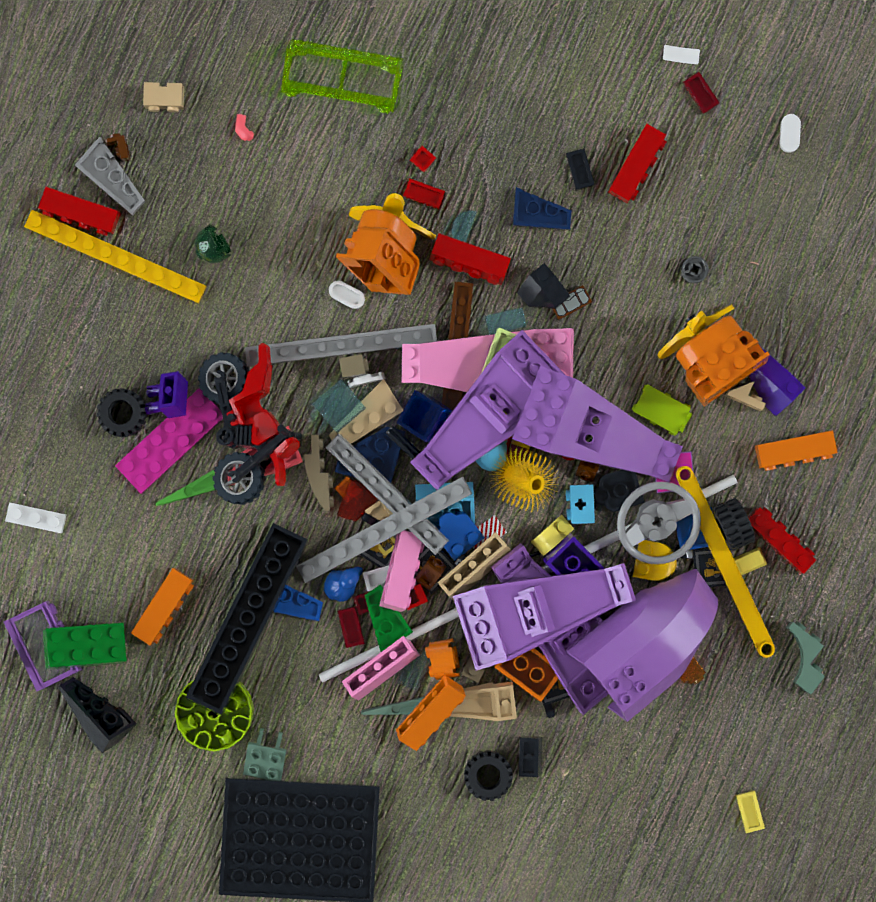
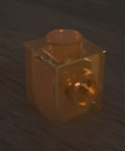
M693 656L680 679L684 683L688 682L689 684L694 683L696 685L704 679L703 675L706 672Z

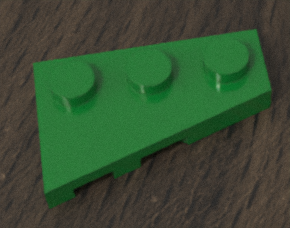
M381 584L365 594L380 652L384 651L402 636L407 637L413 633L399 611L379 606L383 593Z

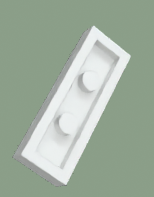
M9 503L5 521L63 533L67 515Z

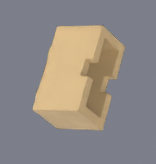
M144 82L143 105L150 112H159L160 109H167L168 112L175 113L179 112V110H184V86L182 83H167V87H162L160 83Z

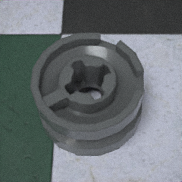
M698 256L686 259L681 268L684 280L692 284L702 282L707 277L709 271L707 262ZM692 267H697L698 273L691 272Z

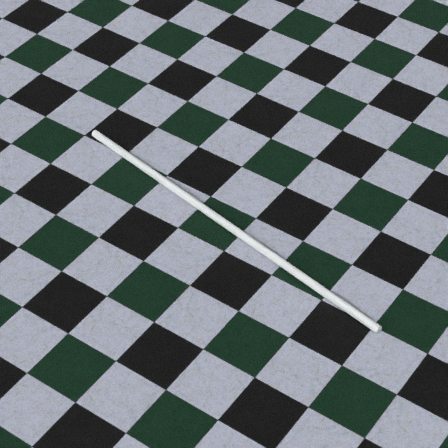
M731 475L702 489L705 498L736 484L737 480L734 475ZM654 517V522L652 523L659 521L660 518ZM618 530L584 547L590 553L620 540ZM547 564L542 566L547 573L554 572ZM457 608L411 629L413 633L406 638L412 640L458 618ZM379 645L320 673L319 677L322 683L373 659L381 653Z

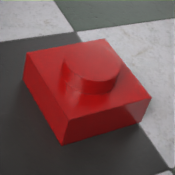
M421 146L411 157L410 162L425 173L437 158L425 147Z

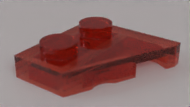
M350 479L337 515L356 522L365 513V510L375 504L378 499L361 482Z

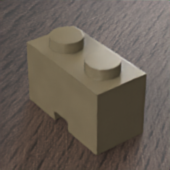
M362 354L339 358L344 380L366 375V372L370 371L367 358L363 359Z

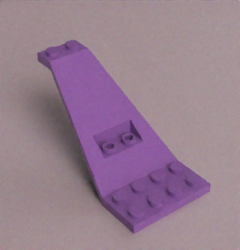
M521 330L495 354L424 450L410 463L438 490L451 477L514 435L540 366L561 374L564 373Z
M522 544L517 545L491 566L500 583L551 576L532 560ZM598 616L580 625L578 631V627L539 646L578 711L583 715L607 696L608 692L588 668L570 656L567 651L603 622Z
M624 563L605 569L486 585L453 596L476 670L512 660L619 605L636 600Z

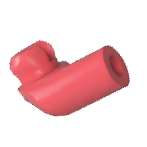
M237 114L235 132L242 140L251 141L254 133L245 126L246 115Z

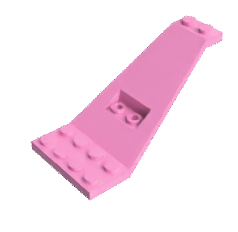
M574 329L524 330L565 375L573 378ZM520 331L511 332V333H514V334L517 335ZM495 334L422 344H402V383H425L467 392L483 370Z

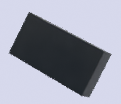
M585 148L566 153L575 190L594 186Z

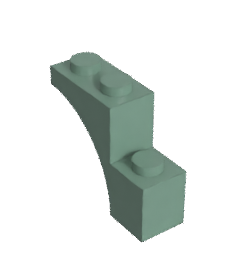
M790 622L786 628L795 637L801 656L800 667L793 682L808 694H812L825 676L821 673L823 670L814 663L812 666L810 664L824 646L820 643L821 639L813 633L809 635L805 632L806 627L800 622Z

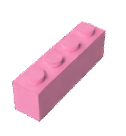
M404 530L396 535L379 605L381 607L402 612L410 606L411 597H409L410 590H413L415 586V571H418L420 566L418 557L419 553H422L424 549V544L412 532Z
M402 636L344 679L342 683L351 697L359 701L419 657L420 654L412 642L405 636Z

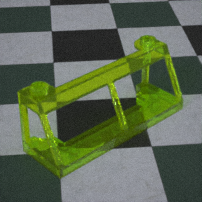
M291 39L286 47L281 92L289 97H296L297 94L307 93L375 105L381 113L394 112L404 58ZM311 54L344 60L339 88L289 80L292 57ZM347 62L379 66L381 70L395 74L392 98L343 90Z

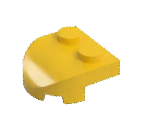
M648 540L638 543L637 550L648 556L660 557L674 553L668 545ZM636 559L633 577L663 581L674 573L677 560L665 564H649Z

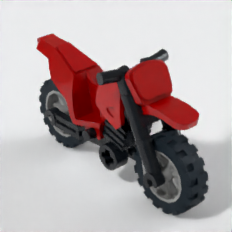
M261 343L258 346L259 362L251 370L246 367V363L239 357L223 352L218 353V355H211L209 360L206 359L203 362L204 365L199 370L200 376H198V381L200 382L199 388L203 391L202 394L209 400L220 404L224 427L218 430L216 434L217 442L231 449L241 447L256 448L257 450L253 456L234 452L231 455L228 454L218 462L219 465L214 469L215 475L212 478L215 483L213 485L214 489L217 490V494L223 500L233 504L245 505L247 502H253L254 498H258L261 495L260 492L265 487L263 484L266 482V476H264L265 469L271 462L274 463L276 485L284 486L286 482L284 459H288L299 449L300 442L298 440L302 438L300 432H291L284 425H280L273 414L263 409L260 404V400L270 393L272 375L270 347L265 343ZM225 365H230L231 368L225 372ZM234 370L236 373V377L231 375ZM235 483L234 491L229 488V485ZM241 484L244 488V491L238 493V489Z

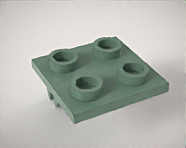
M260 728L257 743L248 742L243 775L267 780H281L287 749L280 748L283 732H279L276 746L272 748L261 745L264 728Z

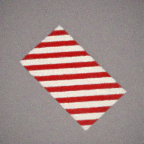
M495 515L477 527L485 538L473 548L474 550L477 549L495 532L500 537L507 533Z

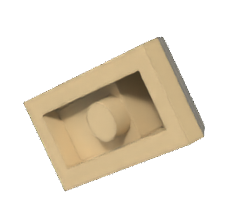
M754 382L731 390L725 395L758 411H763L766 404L762 402V398L753 394L751 397L748 396Z

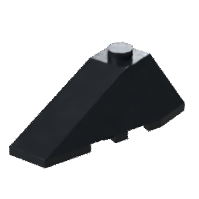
M74 677L58 686L87 736L101 753L115 746L137 724L124 709L119 706L116 708L108 702L107 698L99 697L93 693V689Z

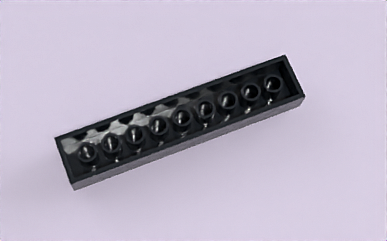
M275 523L272 524L186 696L187 700L223 716L303 555L308 539Z

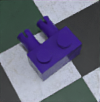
M178 371L161 374L160 384L147 386L149 390H146L149 398L159 396V401L147 402L145 404V411L148 415L162 412L168 418L186 416L188 381Z

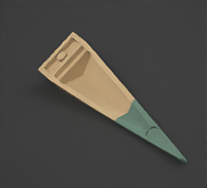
M491 682L463 688L466 697L450 715V717L492 721L517 719L513 682L497 684ZM425 697L365 709L361 711V714L409 715Z

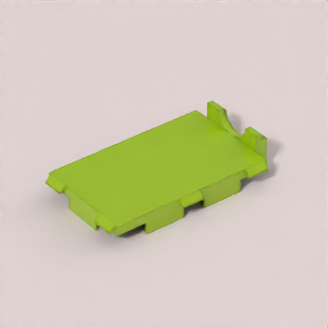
M645 384L637 404H634L632 407L633 412L649 420V423L657 424L669 431V434L673 436L677 435L678 431L682 433L692 416V413L689 412L691 406L673 399L668 393L664 394Z

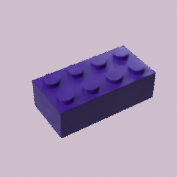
M571 533L543 558V561L556 575L605 569Z

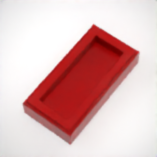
M409 178L403 197L439 210L445 191Z

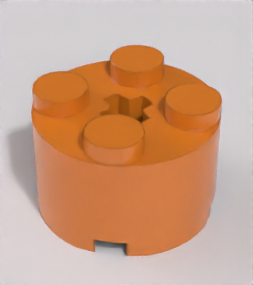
M453 638L430 642L429 646L425 647L426 657L430 658L431 666H429L431 678L435 677L436 680H441L444 675L449 678L460 676V672L456 673V668H460L457 648L456 646L452 647L451 642H454Z

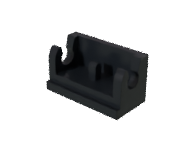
M520 737L519 777H540L542 774V737Z

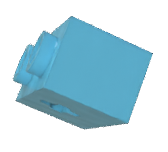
M593 484L570 485L569 490H566V501H570V509L566 510L567 520H570L571 524L595 523ZM578 499H581V502L585 503V506H583L581 510H579V508L575 506V503L578 502Z

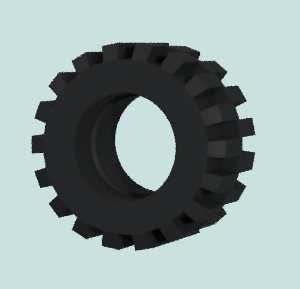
M125 388L113 389L112 392H107L106 396L100 399V405L97 406L98 422L102 425L103 429L117 437L133 436L137 431L140 432L148 416L145 411L144 400L137 393ZM119 402H127L133 409L132 418L125 424H118L112 418L113 407Z
M736 498L713 507V515L729 549L735 551L755 542V534L751 522L742 504Z
M487 750L486 752L481 751L473 755L467 762L464 770V779L468 791L474 797L480 798L483 801H494V799L502 798V795L508 792L512 785L513 774L509 762L503 755ZM491 764L499 770L500 778L494 786L485 787L478 782L477 772L483 765Z

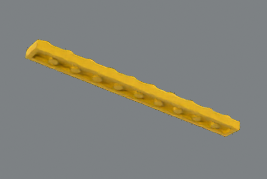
M31 210L24 225L25 228L198 304L207 287L53 218L42 215L37 211Z

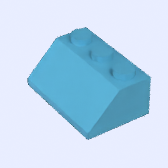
M466 482L472 492L471 495L427 519L435 527H438L439 518L443 513L462 511L475 524L473 482ZM444 483L439 489L443 488L444 486L450 483ZM431 484L415 485L416 501L437 490Z

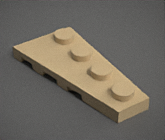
M382 380L329 436L333 440L338 434H341L352 444L404 412L385 380Z

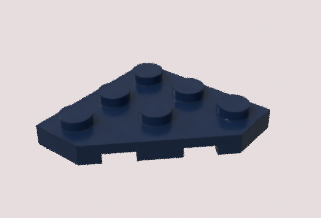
M385 427L353 447L392 483L401 448L386 434L390 427ZM398 430L403 436L405 435V431ZM339 460L337 461L335 472L355 477Z

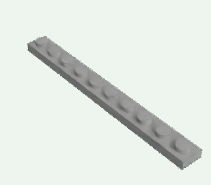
M435 324L268 344V346L270 347L271 364L397 349L402 348V344L437 342ZM258 346L245 347L247 367L255 366L259 362Z
M461 477L299 564L297 569L304 582L307 583L466 498L472 492L464 477Z

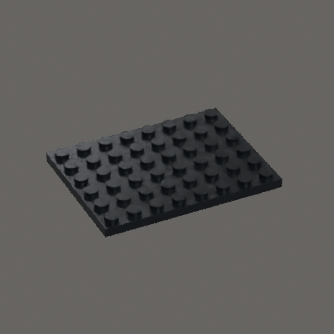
M226 777L219 895L340 902H374L380 786Z

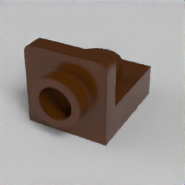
M120 133L112 134L109 136L110 138L105 139L108 146L118 144V146H115L117 157H120L123 162L131 161L127 139L124 135Z
M580 460L575 475L584 481L593 482L600 464Z
M431 556L415 579L425 588L431 590L447 566L440 559Z

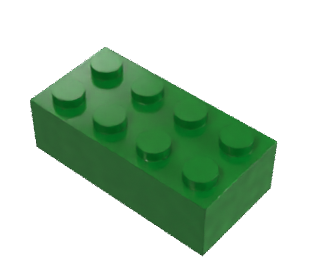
M124 623L46 628L43 630L46 670L122 664L127 661Z

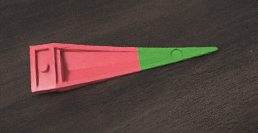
M247 448L241 453L253 456L257 450L256 448ZM299 450L288 459H284L285 470L303 462ZM273 462L265 469L264 476L275 473ZM214 470L158 501L156 506L214 491L213 485L215 483L212 479L215 475Z

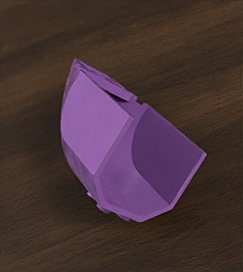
M697 569L673 577L674 579L658 583L649 589L646 588L639 591L635 595V601L621 606L567 651L570 656L585 665L598 679L614 700L608 708L627 722L681 677L714 621L718 608V598Z

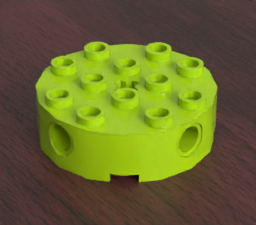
M194 680L191 681L180 693L174 713L177 728L185 740L199 749L213 752L228 749L239 742L252 725L254 713L251 695L243 683L239 682L223 716L217 714L216 717L215 714L211 715L209 710L186 699Z

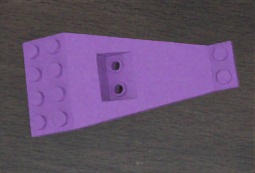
M542 366L538 370L512 438L515 441L551 454L644 474L669 483L683 448L681 445L664 440L579 380ZM593 418H599V423L594 424L592 422ZM588 435L593 437L591 442L585 440Z

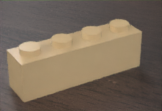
M495 532L444 576L438 584L454 601L453 596L465 593L492 570L491 566L509 553L511 549Z

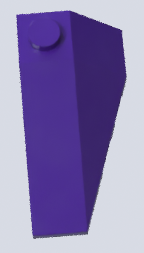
M771 355L765 365L749 375L751 382H754L753 387H755L759 397L762 398V402L766 403L765 407L775 417L806 388Z

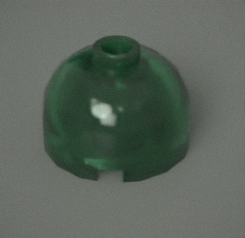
M208 224L198 232L195 238V253L201 260L204 259L209 263H220L231 256V254H228L231 252V249L222 234L218 236L215 232L217 228L211 224Z

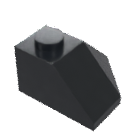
M545 263L531 273L517 291V294L528 307L535 308L548 307L556 309L570 297L562 283Z

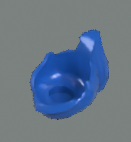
M354 567L346 570L331 571L324 583L326 596L331 600L339 602L350 599L355 593L356 584L358 583L359 576L362 575L363 568Z

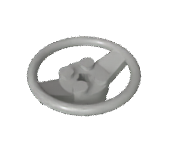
M652 482L637 488L622 504L617 520L618 535L623 547L634 558L649 564H665L682 557L694 545L701 525L700 511L692 495L684 488L669 482ZM665 489L673 491L684 498L667 503L655 499L646 501L639 507L636 520L625 530V518L630 506L644 493ZM690 514L693 515L691 534L685 544L674 553L653 557L645 555L633 547L647 538L652 541L667 538L676 530V522ZM654 517L660 518L657 523H652L654 522Z

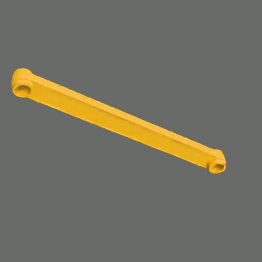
M681 466L676 471V479L680 487L687 490L698 505L701 517L700 530L759 655L765 658L771 657L775 652V646L692 469L688 466ZM683 469L689 472V477L686 480L680 478V472ZM769 644L770 651L763 654L761 651L762 646Z

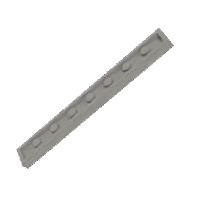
M338 434L327 445L326 449L393 514L412 504L341 434ZM427 518L408 528L435 555L449 542Z

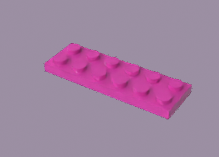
M200 388L187 399L186 416L167 417L115 465L140 494L144 493L223 419L221 410L213 401L202 394L203 391Z

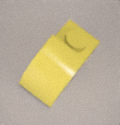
M560 515L535 537L531 543L544 556L572 532L574 528L563 515Z

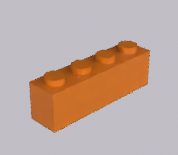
M833 430L755 446L759 468H765V471L774 470L776 465L783 464L784 467L794 466L795 461L802 460L803 464L814 462V458L820 456L821 460L833 458L832 454L837 453Z
M172 568L131 634L150 646L154 643L157 644L163 636L161 631L164 626L168 628L171 624L173 612L175 610L178 612L183 605L182 598L185 594L189 595L194 588L192 584L194 580L178 569Z
M444 675L396 729L399 741L415 751L423 746L431 734L439 729L440 724L449 718L452 711L464 701L466 695L463 686Z

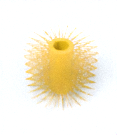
M521 448L520 455L518 456L519 462H517L515 455V463H513L512 451H510L511 455L509 457H511L512 463H509L510 460L507 461L508 464L504 461L506 467L502 469L505 471L499 470L504 473L498 474L499 472H496V474L490 475H501L499 479L504 478L503 481L496 478L493 479L506 485L502 492L509 488L506 492L507 494L510 491L506 501L507 504L510 502V497L514 494L511 505H514L516 502L515 498L519 495V501L515 507L517 508L523 498V504L520 509H523L524 502L528 497L527 508H529V501L532 497L533 510L535 504L533 503L534 497L537 501L538 494L540 500H542L540 495L543 493L542 490L545 493L547 490L544 488L550 489L545 486L559 485L545 484L555 483L547 482L554 481L548 478L549 476H545L549 471L543 474L551 460L542 470L544 465L542 464L538 468L539 461L534 466L538 456L537 453L534 457L533 452H530L529 459L525 462V456L529 451L527 449L521 461L523 450Z

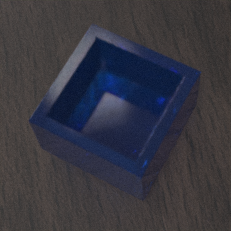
M414 390L396 423L424 442L429 443L453 410L428 394Z

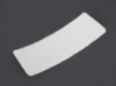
M665 45L663 60L698 64L700 50Z

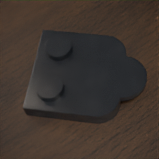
M619 470L602 476L599 480V487L593 491L594 502L598 505H605L609 511H620L626 498L640 487L636 473ZM643 495L639 496L630 507L645 503Z

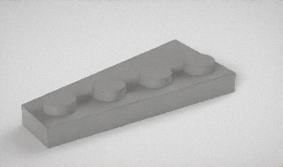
M99 137L78 160L75 166L133 216L145 203V200L101 137Z

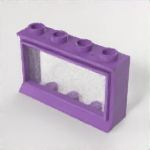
M45 601L4 621V625L36 691H40L82 670L81 667L45 669L43 630L46 628L65 627L61 620L58 621L55 615L57 614L55 605L53 603L50 604L49 601Z

